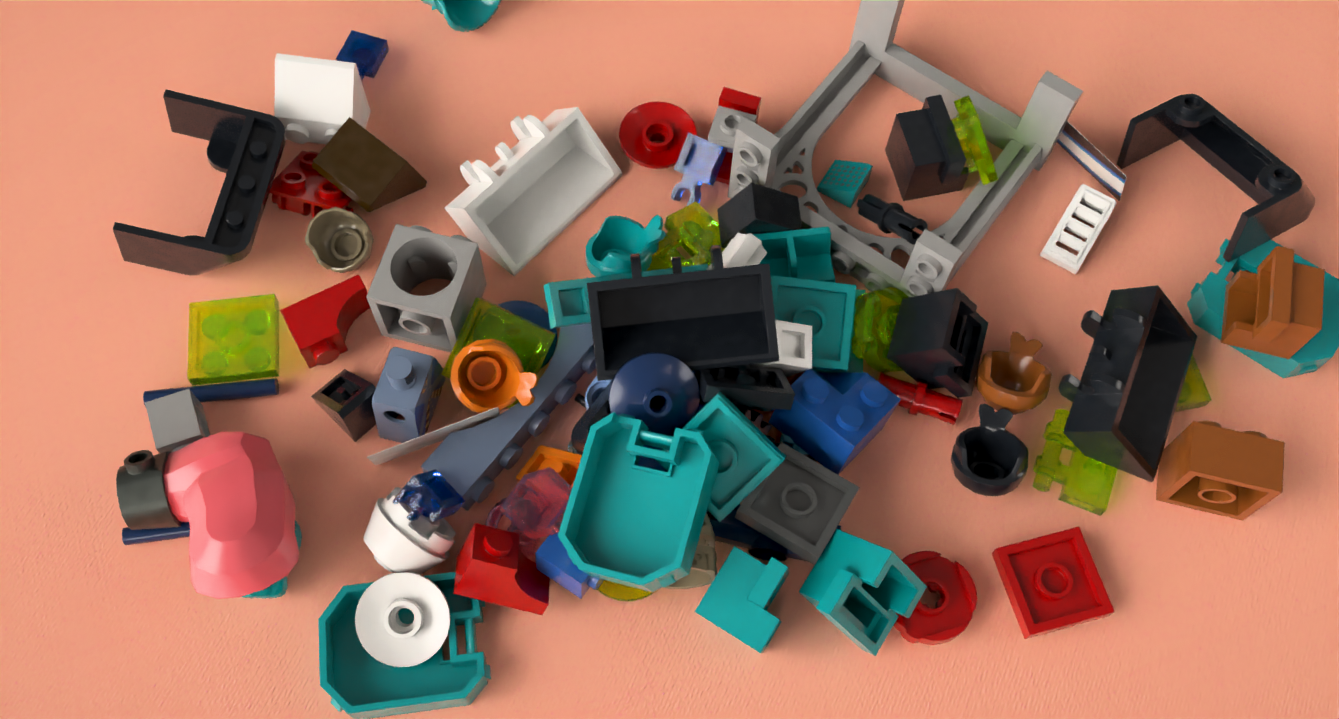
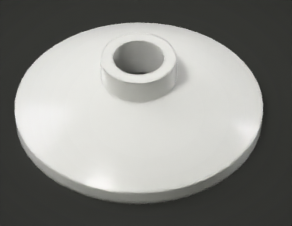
M413 572L391 573L372 583L361 596L355 614L356 632L365 650L381 663L394 667L418 665L431 658L446 640L450 628L449 605L440 588L425 576ZM407 608L413 612V623L404 624L400 621L398 616L400 609Z

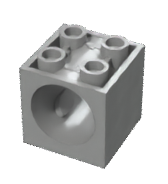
M396 224L366 296L381 335L458 354L466 343L487 285L478 243H474L460 235L449 237L436 234L418 225L407 227ZM430 279H446L451 281L447 287L435 294L425 296L409 294L418 284Z

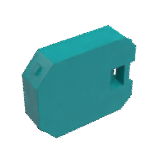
M1225 239L1220 247V255L1215 261L1222 266L1216 274L1210 272L1201 284L1196 283L1191 291V299L1187 302L1194 324L1221 340L1226 285L1229 283L1225 278L1230 271L1235 273L1233 277L1240 270H1248L1251 273L1257 274V268L1276 246H1281L1278 243L1269 240L1228 263L1223 258L1229 244V240ZM1294 253L1295 263L1317 267ZM1325 271L1322 330L1290 359L1236 346L1231 347L1282 378L1317 371L1334 356L1339 347V279Z
M613 412L590 427L558 538L566 548L568 556L574 565H577L579 570L589 576L654 592L690 574L720 463L703 437L704 431L692 428L689 430L676 428L674 436H668L648 431L645 423L642 420L634 419L635 417L632 415H617ZM643 445L667 449L669 452L643 447ZM640 456L671 463L669 471L664 472L638 466Z
M456 572L425 575L426 578L430 579L440 588L449 605L450 628L448 633L450 660H444L442 645L431 658L418 665L394 667L373 658L362 646L356 632L355 614L357 605L363 593L374 582L343 586L318 619L320 686L332 697L331 704L339 712L344 710L353 719H371L471 705L488 684V680L491 679L490 665H487L484 652H477L475 623L483 622L482 607H485V601L454 594ZM407 608L400 609L398 614L400 621L404 624L413 623V612ZM465 625L467 654L459 655L457 626Z

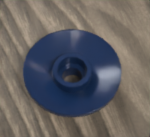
M660 352L642 354L626 362L614 376L609 390L611 413L632 415L635 417L634 419L642 420L648 427V431L668 436H674L676 428L682 429L696 415L700 402L699 385L691 369L677 357ZM654 396H664L665 403L662 407L658 409L649 407V402Z

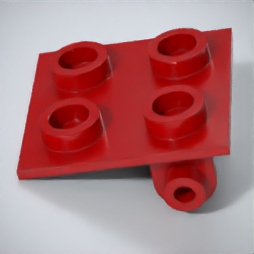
M302 150L273 180L270 190L272 202L277 204L281 210L301 213L303 216H308L311 213L312 218L320 211L334 207L354 213L353 208L348 207L352 199L312 168L313 160L319 154L318 152Z

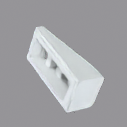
M1085 184L1080 185L1039 256L1076 274L1115 208L1116 200ZM1072 215H1074V216H1076L1077 218H1079V219H1081V220H1083V221H1085V222H1087V223L1093 225V228L1090 227V226H1088V225H1086V224H1084L1083 222H1081V221H1079V220L1073 218ZM1066 229L1085 239V242L1063 230ZM1059 241L1078 251L1077 256L1057 246L1056 242Z

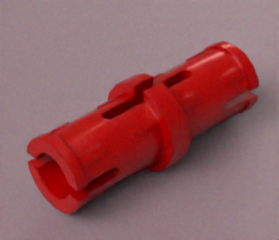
M880 373L878 382L901 399L898 405L908 409L909 414L916 416L917 413H921L955 425L963 399L926 388L927 384L919 381L916 385L885 373Z

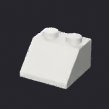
M276 54L274 116L283 123L286 140L299 144L310 142L326 145L349 117L366 129L371 110L356 63Z

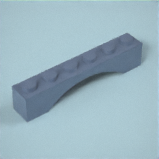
M591 324L560 328L557 347L549 366L539 379L538 385L531 390L535 397L534 403L522 406L518 402L494 419L472 428L449 433L421 465L427 481L467 511L475 502H483L494 488V479L504 468L509 470L519 460L523 452L522 446L532 435L537 437L543 432L549 423V414L559 403L564 405L570 400L577 388L576 383L585 372L590 374L596 369Z

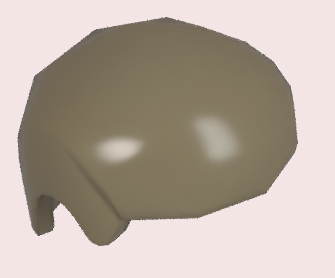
M338 207L320 211L309 222L305 236V243L313 252L317 262L326 269L339 273L359 269L370 258L374 240L366 221L358 214Z

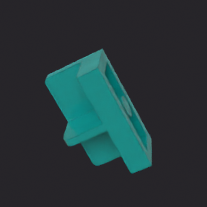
M829 227L753 234L762 241V246L767 252L760 264L769 263L770 275L835 283L830 255L831 231Z

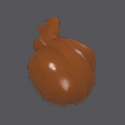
M1012 332L1009 352L988 351L983 355L977 370L976 386L977 390L982 394L984 401L993 407L994 410L998 411L1004 408L1008 409L1013 415L1037 407L1046 399L1052 373L1049 368L1034 360L1033 356L1043 347L1040 341L1032 339L1026 342L1025 337L1019 332Z

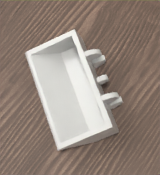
M578 107L556 109L542 122L533 115H527L524 119L516 116L510 125L519 142L511 149L505 143L500 142L495 147V151L500 157L495 164L489 167L480 160H476L472 164L466 160L460 165V171L470 186L445 207V210L468 239L478 243V247L513 276L521 271L622 176L621 169Z

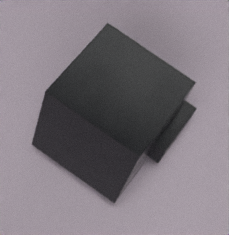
M942 96L926 97L921 110L896 114L885 152L903 201L961 191L969 176V170L967 167H964L966 158Z
M958 288L902 299L887 358L915 381L927 384L926 388L928 389L946 388L957 398L972 396L988 322L976 312L977 305Z

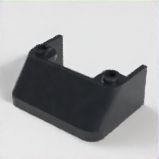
M165 89L163 98L171 131L208 140L207 157L209 163L216 170L227 173L205 237L196 235L180 237L115 222L113 232L124 261L185 275H200L240 261L250 253L286 143L285 128L277 117L270 114Z
M1183 94L1176 96L1130 120L1116 164L1121 169L1178 140H1182L1258 203V205L1241 214L1223 255V258L1228 263L1304 222L1309 217L1315 205V197L1301 177L1199 95Z

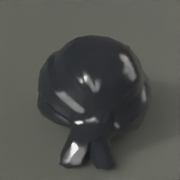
M981 404L979 407L980 426L968 428L957 436L952 450L951 463L955 477L964 487L983 496H1001L1016 489L1026 476L1029 452L1026 445L1005 428L1013 414L1004 408L995 412L993 407Z

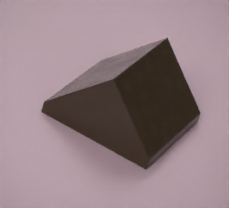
M350 117L312 163L313 169L367 212H371L426 187L427 183L405 159Z

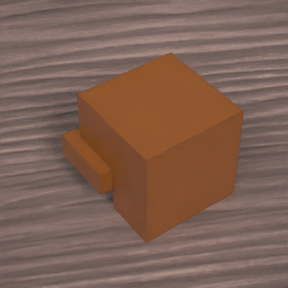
M1276 246L1258 266L1257 274L1240 270L1226 285L1221 343L1290 359L1322 330L1325 269L1295 263L1294 249Z

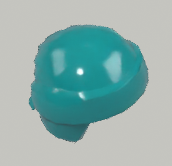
M616 215L608 216L599 231L589 239L586 245L585 260L589 271L596 277L632 273L630 254L638 253L640 254L642 272L646 271L652 262V254L657 252L659 248V241L666 236L665 232L661 230L663 219L656 215L644 228L633 219Z

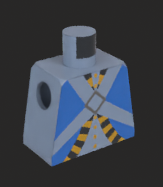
M393 347L390 350L372 397V408L380 438L404 443L427 433L447 377L446 372L435 357L398 347ZM399 414H401L405 419L399 420L396 418Z

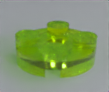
M886 287L861 294L855 302V336L851 343L853 353L857 358L865 359L873 369L882 373L903 371L887 358L902 299L909 298L904 292L894 287Z

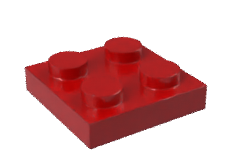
M1080 527L996 548L991 553L1024 639L1108 617L1115 612Z

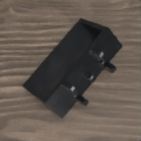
M713 245L710 247L712 270L682 273L681 258L671 257L673 274L643 277L640 254L638 253L630 254L632 278L587 283L598 381L613 379L626 362L636 356L652 352L675 356L682 360L691 371L779 361L769 263L724 268L721 246Z
M1158 285L1111 290L1103 316L1094 310L1087 311L1082 318L1081 328L1094 339L1081 380L1072 374H1068L1062 377L1059 384L1061 395L1073 402L1063 433L1085 456L1149 482H1153L1197 340V335Z

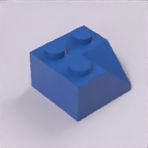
M809 369L791 384L795 393L791 410L775 409L769 423L784 435L789 436L796 445L825 468L839 475L883 429L901 399L865 372H817Z

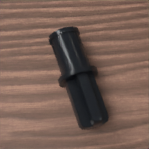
M866 194L863 199H859L857 202L859 215L876 223L882 232L886 234L894 233L911 244H915L921 235L913 230L915 227L921 231L928 230L926 221L905 212L903 206L898 203L889 204L872 194Z

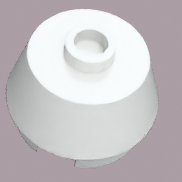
M395 487L386 498H379L377 500L363 538L367 547L374 554V559L390 572H413L421 575L449 558V549L455 543V540L452 538L456 535V532L437 511L432 515L424 507L414 503L417 498L416 495L399 487Z

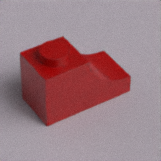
M359 274L280 310L309 369L316 365L329 364L336 360L340 354L348 351L345 341L349 328L362 313L370 309L366 298L368 292Z
M475 523L457 557L454 594L543 615L549 605L550 578L537 570L536 563L528 559L519 549L520 534Z

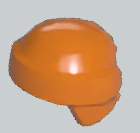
M496 339L476 340L464 346L455 356L450 374L452 388L457 398L463 405L477 413H482L496 407L500 411L513 404L516 400H519L522 406L534 403L535 397L531 388L536 387L539 380L538 375L524 372L522 362L515 350L505 342Z

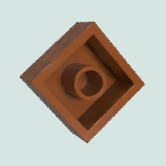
M1193 421L1163 449L1158 467L1156 500L1243 521L1283 492L1285 442L1267 438L1265 434L1256 431L1239 432L1222 428L1219 423L1213 421Z

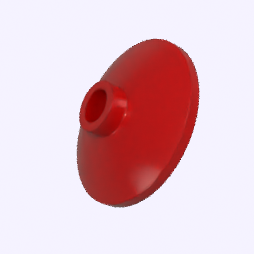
M656 101L638 105L625 115L619 128V141L624 153L635 163L647 168L664 169L678 165L689 157L696 144L697 130L690 115L682 108L667 102ZM659 140L662 143H654L653 141Z

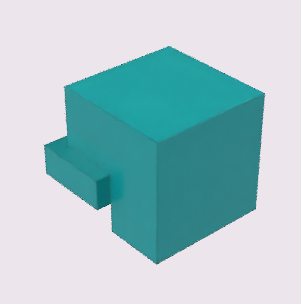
M836 529L799 590V593L859 648L876 656L899 617L897 614L909 618L927 586L893 551Z
M734 546L695 612L754 650L763 653L782 622L779 618L767 612L788 577L789 568L773 557L765 565Z

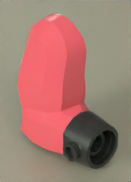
M219 432L199 439L172 453L165 451L153 455L149 450L133 452L124 459V465L119 467L116 477L118 503L122 517L131 530L181 527L182 522H189L191 583L197 593L221 599L242 597L258 592L286 577L299 561V549L295 536V501L270 442L266 438L246 432Z

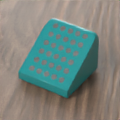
M835 160L817 186V191L851 208L868 182L873 166L861 162Z

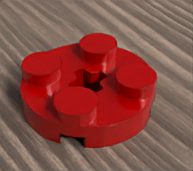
M919 551L901 559L928 587L931 593L938 592L941 596V599L935 603V609L929 608L927 604H922L919 600L909 618L897 614L899 617L893 626L900 631L902 637L908 642H920L927 645L949 642L966 629L972 619L973 611L976 609L977 591L972 577L964 566L957 561L953 563L949 559L941 557V553Z

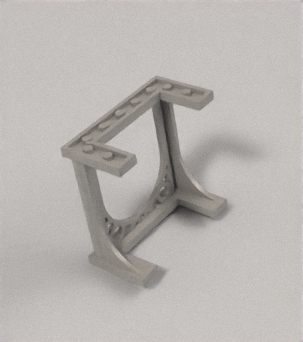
M861 0L848 53L793 117L775 134H772L748 118H745L736 128L728 198H733L750 183L781 191L780 188L787 185L803 187L806 190V194L798 198L802 229L830 228V255L833 268L842 274H849L863 283L871 293L885 297L900 308L902 299L946 290L949 282L1032 170L1040 171L1083 91L1046 71L1039 80L1021 118L893 43L905 0ZM874 74L923 103L926 97L941 95L951 120L1003 150L957 212L938 228L932 231L925 229L915 244H911L903 238H890L869 234L847 224L827 207L820 197L813 180L812 156L818 141ZM795 165L802 170L801 174L792 173ZM806 206H811L817 211V213L807 208ZM871 247H876V248H878L879 250L882 251L883 254H880L879 252H877L876 250H874V249L871 248ZM894 250H903L910 256L905 269L891 260V253Z

